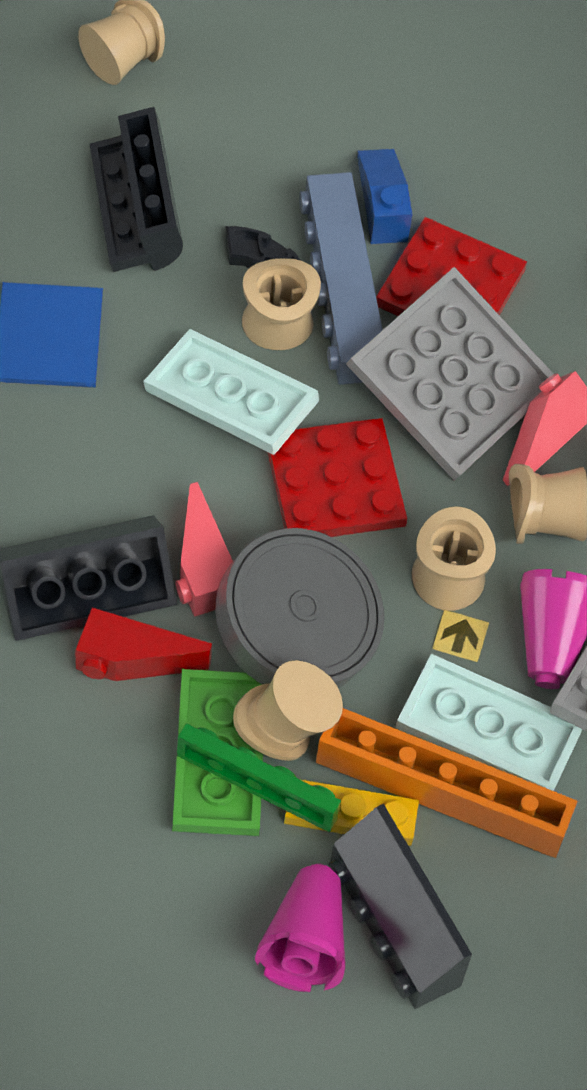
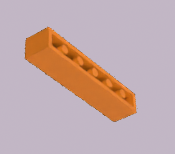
M344 708L342 709L339 721L332 728L322 733L318 744L317 764L400 797L419 800L420 805L553 858L557 857L578 802L575 799Z

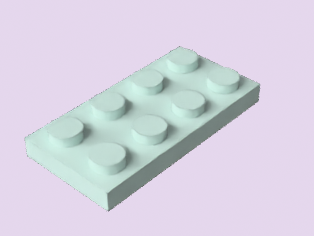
M192 329L186 332L144 380L147 392L273 455L319 402L318 390Z
M433 654L430 655L396 723V729L552 791L555 790L583 730L549 713L551 710L550 706Z

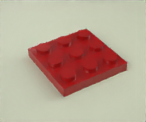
M424 217L377 294L378 308L399 316L455 267L500 315L525 272L527 261Z
M383 418L295 429L274 455L268 452L284 529H308L335 537L406 527V510Z

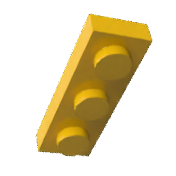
M302 780L312 786L321 785L329 789L336 798L341 800L338 819L330 832L347 833L372 810L384 804L408 846H412L419 800ZM286 811L284 824L326 831Z

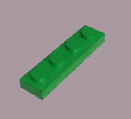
M186 723L178 735V757L328 832L332 830L338 819L341 800L336 798L329 789L321 785L312 786L298 779L289 769L283 766H272L258 759L255 753L245 747L238 746L235 748L221 741L214 732L207 728L199 727L197 729Z

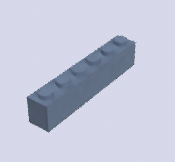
M352 172L308 175L306 190L299 193L301 214L308 215V221L305 222L306 243L313 244L314 252L310 254V264L319 274L321 282L317 304L325 308V314L322 315L323 337H330L331 346L327 348L329 369H336L338 385L363 383L346 363L382 331V325Z

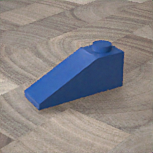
M359 150L357 158L371 244L408 242L413 214L408 184L395 150Z

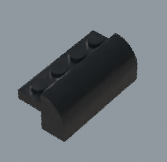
M150 107L118 116L120 136L89 144L109 263L113 272L151 263L153 270L156 271L173 263L183 250L182 235L161 123L155 107Z

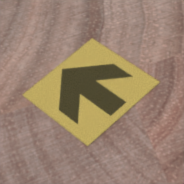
M444 610L432 649L478 662L489 622Z

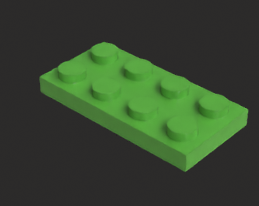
M182 669L178 735L186 723L197 729L199 727L207 728L214 732L221 741L235 748L238 746L245 747L263 761V754L249 746L239 736L233 721L234 709L241 697L251 689L262 684L243 672ZM177 756L172 831L259 836L260 797Z

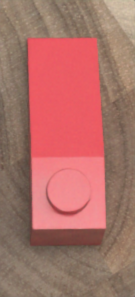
M576 371L562 377L555 373L539 385V389L542 392L529 404L503 477V481L507 486H509V471L514 464L528 465L535 472L587 424V386Z
M198 482L190 484L180 579L175 581L181 603H188L194 617L215 610L220 581L233 562Z

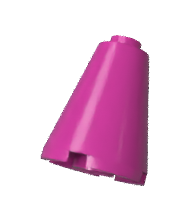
M536 569L527 571L522 575L520 591L528 676L535 680V685L538 687L559 689L560 684L566 682L575 667L586 640L587 576L580 573L566 571V577L560 578L552 577L553 569Z
M313 864L302 868L298 872L257 947L255 955L257 966L261 962L265 967L264 975L279 986L294 991L311 992L312 985L325 984L324 990H329L336 987L343 979L345 972L341 881L339 876L326 865Z

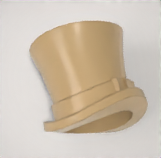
M119 0L115 3L111 16L84 24L79 28L78 32L80 48L86 62L101 80L111 85H117L141 60L147 58L151 62L159 60L164 51L165 33L162 20L155 8L145 0Z
M285 258L266 260L253 265L246 271L243 277V292L248 305L243 313L242 327L246 336L253 343L265 349L287 350L301 345L309 338L314 326L311 310L318 300L321 288L320 277L317 271L308 263Z
M514 464L509 471V485L517 544L524 543L525 534L536 535L537 532L564 536L582 542L585 541L587 538V476L584 467L539 475L528 465Z
M448 507L436 512L424 523L417 537V559L412 568V582L415 590L427 604L447 611L466 608L479 598L484 589L485 574L491 568L496 553L493 534L482 517L464 507Z
M288 661L277 669L271 683L259 685L241 697L234 709V726L239 736L258 752L279 760H296L306 752L311 735L324 732L332 728L339 721L343 709L342 696L332 678L317 666L304 661Z

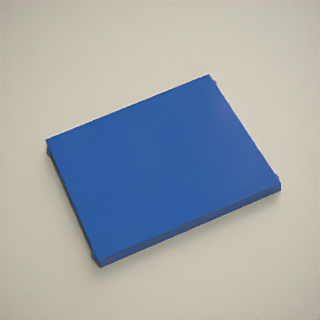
M3 282L0 303V382L96 388L103 288Z

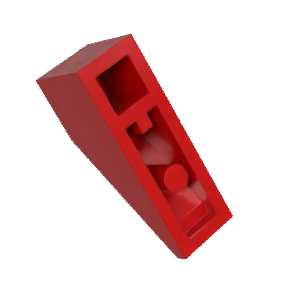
M92 607L75 650L76 670L82 671L83 674L93 679L101 680L106 678L113 681L181 674L182 669L209 670L212 657V643Z

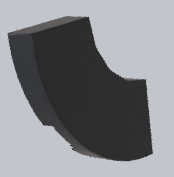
M226 226L225 237L229 265L250 268L257 263L271 259L285 258L301 261L291 248L287 249L271 239V235L247 227Z

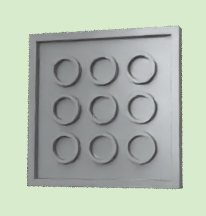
M455 267L346 363L454 481L526 414L530 402L542 392L539 389V385L553 375V372Z

